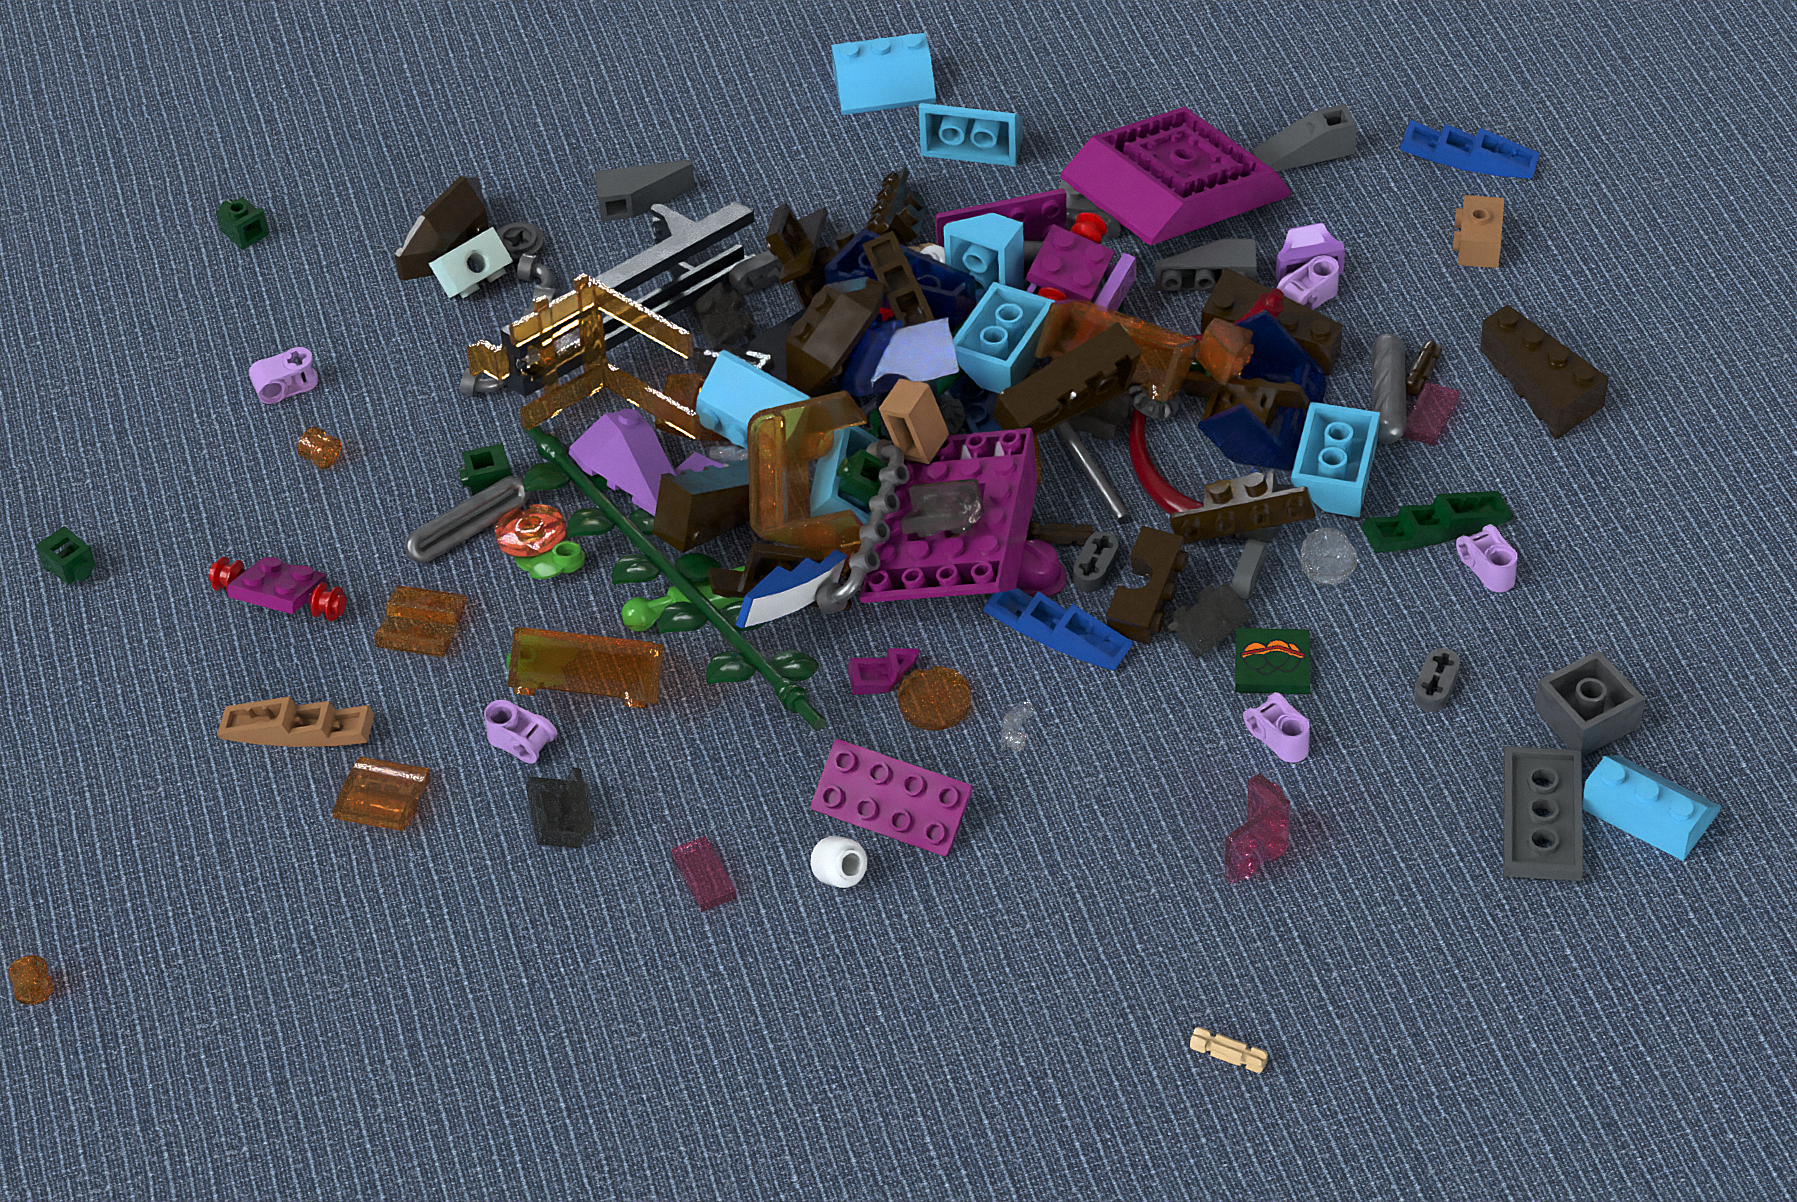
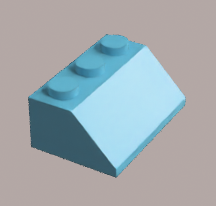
M925 33L831 45L833 74L842 115L916 106L920 103H936L931 56Z
M925 103L919 104L921 156L1016 167L1023 143L1022 116L1016 113Z
M989 213L947 223L944 226L946 295L948 302L961 306L965 300L970 299L979 303L993 282L1025 291L1022 222L995 213Z
M993 282L947 347V353L980 388L1000 393L1008 387H1014L1024 380L1057 331L1056 301Z
M723 349L719 353L697 397L695 421L705 428L711 429L729 439L732 443L740 445L758 455L764 461L782 468L804 444L810 397Z
M1310 402L1291 475V483L1296 487H1308L1313 502L1324 512L1360 517L1378 442L1380 412Z
M845 420L822 439L806 514L807 519L832 534L859 535L861 526L868 524L872 512L865 508L866 503L839 489L841 478L836 476L839 465L846 457L850 459L860 449L866 451L871 443L880 441L878 438L850 421Z
M1620 755L1604 756L1585 782L1582 810L1684 861L1721 809L1720 805Z

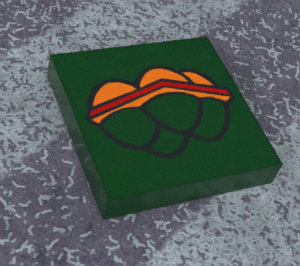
M1236 628L1235 692L1309 694L1310 630Z

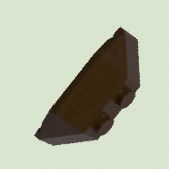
M459 176L419 216L407 234L403 247L399 246L394 254L399 279L405 281L435 275L429 263L489 229L479 178L475 176Z
M869 277L825 285L813 297L811 305L801 319L794 323L791 333L785 340L787 385L811 397L816 389L822 387L836 374L877 317L883 303V296L887 293L888 287Z

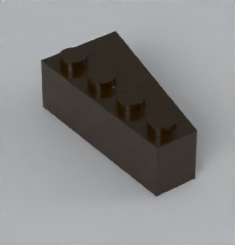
M1226 267L1201 311V334L1215 331L1234 323L1253 307L1262 293H1270L1271 289ZM1284 296L1282 298L1285 306L1284 310L1267 329L1251 340L1230 348L1329 376L1341 354L1343 325Z
M1507 304L1483 320L1480 350L1503 378L1508 377L1518 396L1520 398L1525 397L1533 407L1532 412L1539 421L1544 420L1550 427L1549 433L1555 440L1604 407L1609 377Z
M1116 322L1014 387H1008L1000 392L996 398L997 401L992 417L1003 431L1031 428L1034 438L1127 392L1142 351L1120 323Z
M756 458L726 462L722 468H717L714 465L704 466L703 471L695 472L692 469L681 470L678 476H674L671 473L661 474L652 533L681 553H685L779 507L783 497L782 490L785 477Z

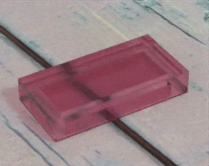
M1426 382L1406 421V431L1403 437L1436 446L1459 400L1460 391Z
M706 836L670 849L671 857L701 912L737 898L736 890Z

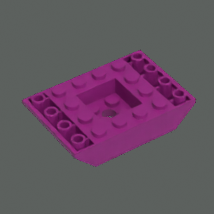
M1185 106L1092 136L1065 167L1060 176L1075 191L1080 192L1098 208L1107 212L1119 224L1127 227L1149 245L1157 244L1287 198L1291 192L1274 169Z
M1025 428L950 435L946 438L930 464L904 459L903 464L908 468L909 480L907 483L895 487L894 493L899 498L900 507L897 512L888 514L885 517L884 521L889 526L890 536L888 540L877 543L874 550L879 555L880 566L877 570L866 573L860 595L861 602L869 603L997 593L1016 589L1037 488L1032 429ZM961 533L958 537L950 538L952 535Z

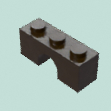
M1142 526L1130 555L1132 573L1146 577L1150 582L1137 589L1118 585L1106 614L1107 626L1127 639L1150 645L1154 633H1160L1165 620L1164 607L1166 602L1172 603L1177 589V582L1175 580L1178 572L1183 573L1185 571L1189 552L1185 551L1183 536Z

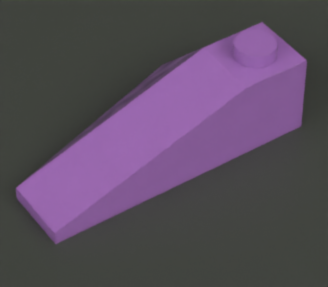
M622 409L619 412L605 413L569 447L570 456L583 471L591 476L597 473L607 479V486L614 491L618 489L625 490L632 495L633 503L655 516L661 474L671 473L676 476L652 427L637 410Z

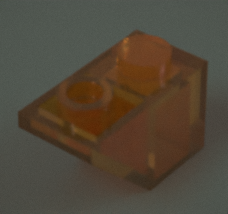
M1215 317L1205 329L1196 357L1197 361L1220 384L1226 386L1233 375L1237 377L1240 375L1244 364L1247 365L1251 359L1255 347L1250 344L1253 331Z

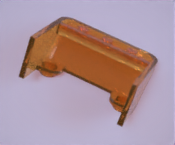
M1069 298L1050 304L1034 355L1035 357L1044 358L1051 356V362H1054L1111 325L1119 322L1142 351L1132 381L1143 384V388L1149 390L1147 396L1153 399L1167 402L1176 398L1196 356L1200 344L1199 340L1077 298Z
M847 391L763 409L756 412L750 418L747 428L750 526L761 539L818 551L832 550L862 542L859 530L863 523L851 509L810 518L809 461L822 458L831 451L834 445L835 430L867 423V417Z
M513 626L507 687L514 688L513 694L535 696L536 689H547L617 697L624 699V706L646 709V702L657 704L664 644Z

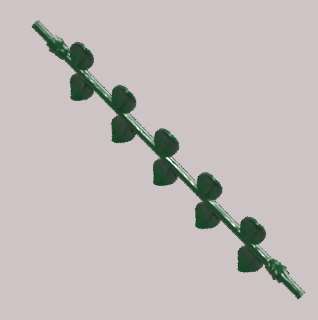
M527 420L523 424V430L536 443L538 454L548 462L536 464L529 469L524 479V491L559 489L569 484L572 480L599 507H587L574 512L567 526L568 538L606 534L616 525L643 554H629L617 561L612 572L613 585L652 581L660 575L661 571L690 601L675 602L665 607L658 622L659 633L695 631L702 628L708 620L738 651L722 652L712 658L706 672V682L708 685L721 682L745 681L751 678L757 670L774 688L776 696L786 710L795 714L799 713L815 731L822 730L826 725L825 718L809 703L806 690L794 682L812 677L818 670L819 663L808 654L796 650L780 652L774 655L771 662H769L739 632L756 630L765 623L746 628L738 627L736 622L743 601L730 603L720 612L692 583L709 581V568L722 569V565L712 557L701 553L683 555L673 564L646 536L654 535L652 530L655 516L639 508L633 511L628 518L603 493L602 490L611 489L607 486L606 478L598 473L591 476L583 472L568 457L567 451L558 437L546 434L533 420Z

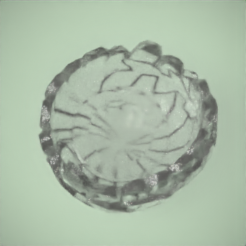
M1330 527L1320 528L1311 532L1307 539L1304 540L1300 550V563L1303 572L1311 581L1322 586L1326 584L1337 585L1344 582L1352 575L1358 562L1356 560L1357 550L1353 548L1350 542H1347L1346 534Z

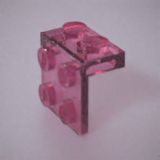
M1261 773L1248 780L1247 822L1232 831L1225 840V879L1231 885L1240 879H1248L1256 872L1258 867L1271 859H1278L1288 848L1290 801L1276 783H1270Z

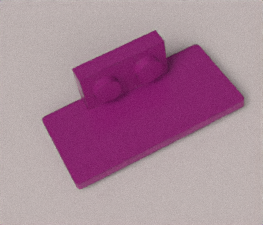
M1062 188L937 213L935 215L936 245L944 247V226L947 223L989 213H995L1022 222L1024 241L1044 242L1053 224L1067 230L1066 192Z
M835 739L810 808L830 817L948 857L973 787L962 781L840 739Z

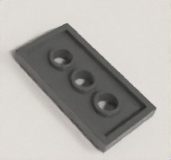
M1505 746L1503 755V876L1582 881L1581 750ZM1544 778L1549 780L1552 785L1541 787L1536 785L1533 780ZM1538 808H1544L1549 810L1552 815L1540 817L1533 811ZM1536 839H1546L1553 845L1542 848L1535 845L1533 841Z

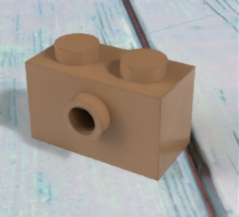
M1464 195L1463 208H1456L1454 228H1461V231H1454L1452 251H1459L1458 265L1498 268L1504 198Z
M899 379L879 407L895 446L902 449L904 459L930 464L949 435L930 385L920 381L914 382Z

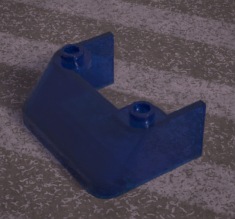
M1267 310L1223 329L1222 334L1243 355L1240 368L1241 379L1252 380L1253 378H1261L1268 382L1281 384L1287 381L1293 382L1302 387L1311 402L1323 403L1326 377L1322 368ZM1241 403L1200 421L1198 428L1223 452L1226 458L1236 464L1293 472L1308 410L1279 406L1269 430Z
M878 313L873 323L837 373L833 375L835 387L854 396H863L893 389L899 379L922 382L958 373L959 367L948 317L915 325H903L902 319L896 320L894 315L882 318V313Z

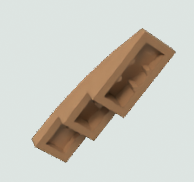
M289 696L225 706L217 735L223 740L289 747L360 744L368 742L375 713L369 705L336 710L330 701L296 705Z

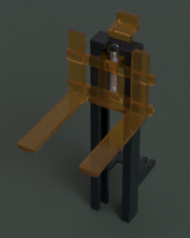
M735 201L706 218L694 222L662 204H654L651 207V212L654 216L652 223L655 227L653 233L656 245L595 278L588 277L584 273L573 278L574 289L549 302L548 297L545 295L533 300V312L500 329L501 345L496 347L486 340L480 339L467 347L470 374L475 377L485 372L498 381L506 378L507 387L524 397L544 387L545 395L520 409L521 425L526 430H530L545 420L556 416L575 403L600 391L602 388H607L693 439L700 437V418L697 413L609 363L606 352L642 333L686 359L693 356L691 333L666 318L729 284V274L734 266L756 255H745L744 246L737 244L697 267H693L684 261L754 223V210ZM665 271H668L671 275L672 281L636 301L623 295ZM602 311L609 314V316L602 318ZM583 365L584 373L559 386V378Z

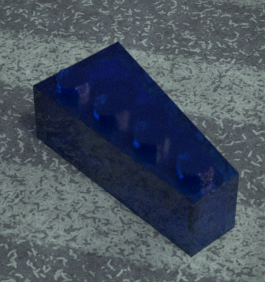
M863 228L825 266L826 285L862 277H869L878 281L862 244L881 235ZM899 244L919 283L935 321L958 326L976 307L975 277ZM884 295L881 307L891 310Z

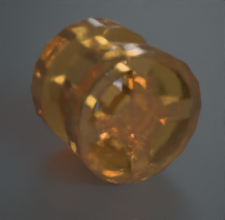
M313 426L307 429L300 437L297 451L305 460H312L313 464L320 469H326L332 466L338 459L341 452V441L332 435L326 436V432L323 429Z
M36 955L25 956L17 959L10 965L8 974L11 982L14 984L13 992L18 1002L22 1004H36L44 1001L52 994L54 987L51 978L47 975L49 970L44 958Z

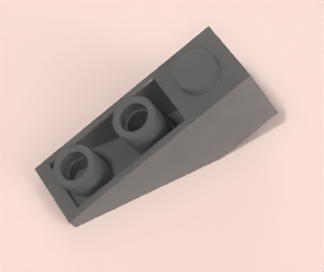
M1346 104L1316 110L1253 148L1252 154L1276 172L1355 154L1357 123Z
M692 159L595 171L601 222L634 218L650 210L654 204H663L695 188Z
M1220 239L1156 261L1155 291H1213L1226 267L1256 282V239Z

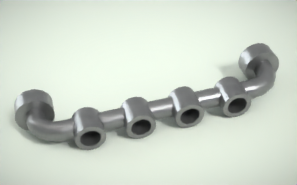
M523 253L520 257L517 278L532 282L534 277L537 276L541 279V283L536 285L532 302L529 308H525L522 317L557 299L558 290L553 288L555 279L552 271L545 265L538 263V256ZM535 343L527 347L528 351L535 347ZM507 353L502 355L498 372L493 378L482 379L481 371L466 368L460 383V394L475 398L478 392L488 393L504 387L507 383L506 372L509 371Z
M887 440L871 443L867 447L866 452L888 463V467L882 468L879 472L881 487L878 495L873 496L869 501L872 513L868 524L861 526L859 530L862 542L858 553L851 555L849 559V565L852 570L849 579L843 586L834 582L821 586L817 591V604L826 614L843 610L847 605V600L861 587L866 573L877 570L880 566V558L874 550L877 543L889 539L890 529L884 521L885 517L888 514L897 512L900 507L899 498L894 493L895 487L905 484L909 480L908 468L903 464L904 454L902 449L892 445Z

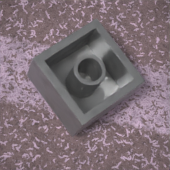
M1597 650L1538 680L1534 710L1571 750H1581L1582 758L1640 728L1645 698Z

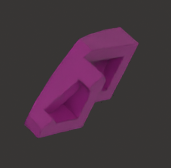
M888 648L886 658H850L847 669L852 694L867 695L890 692L917 661L919 649Z

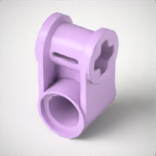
M1317 256L1301 268L1282 278L1277 288L1284 293V296L1314 310L1337 295L1339 279L1338 262L1330 256Z
M295 347L284 353L255 362L249 369V377L260 401L265 404H273L284 398L313 389L317 385L319 378L316 370L312 368V353L304 347ZM295 357L298 358V366H296ZM301 374H305L306 382H303Z
M1489 524L1483 527L1482 532L1470 537L1463 535L1457 538L1456 547L1461 560L1472 569L1486 588L1494 592H1506L1514 587L1517 552L1506 542L1494 525Z
M1274 692L1268 696L1267 702L1261 706L1244 711L1243 719L1248 730L1254 737L1260 739L1275 752L1280 759L1293 763L1302 761L1308 756L1310 739L1309 721L1294 709L1281 694Z
M493 701L484 710L489 743L494 747L515 755L523 762L534 764L539 759V752L547 742H552L557 737L556 728L548 719L541 715L533 714L510 701Z

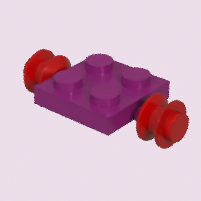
M1084 212L1078 214L1075 224L1071 227L1070 231L1053 224L1027 274L1026 281L1042 287L1037 294L1038 296L1056 301V323L1063 320L1064 311L1070 306L1069 299L1089 307L1113 258L1115 251L1100 245L1102 236L1107 232V225L1096 213Z
M222 556L211 565L209 570V581L212 583V588L215 591H220L226 586L229 598L289 614L295 613L307 603L310 606L313 617H320L325 612L328 621H334L337 616H341L346 608L347 598L343 594V589L340 586H336L330 592L326 583L327 574L314 571L309 566H295L283 563L275 557H263L249 569L245 570L244 563L241 560H236L230 565L229 558Z

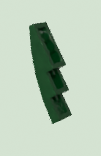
M1499 491L1437 494L1433 504L1401 506L1397 516L1366 518L1361 529L1374 552L1381 553L1435 545L1455 540L1463 535L1476 534L1489 524L1497 526L1511 521L1513 514Z

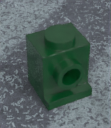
M243 196L235 201L232 199L225 200L220 205L219 210L216 211L220 231L242 250L269 235L264 211L261 208L257 209ZM250 225L252 229L244 233L243 228Z
M503 443L462 452L464 467L458 468L462 487H470L472 496L501 479L511 476Z
M860 449L850 459L846 457L839 465L836 476L841 478L839 489L866 503L865 508L870 510L869 501L873 496L878 495L881 487L879 472L882 468L888 467V463Z
M65 526L36 545L43 569L47 572L51 571L67 585L75 580H86L91 575L93 567L96 566L90 546ZM64 545V549L61 550L59 553L56 554L54 552L55 550Z

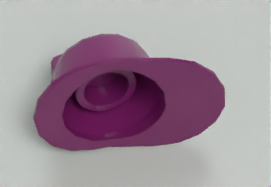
M1026 540L1016 587L1031 597H1034L1037 592L1042 593L1046 597H1052L1061 592L1066 585L1067 573L1065 567L1059 561L1057 551L1043 540Z

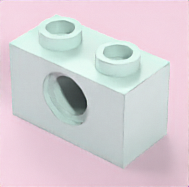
M491 227L429 263L449 298L458 293L464 298L480 289L477 284L480 280L487 278L490 283L506 273L504 266L513 262L495 229ZM468 258L476 261L478 265L477 273L469 269L467 265Z

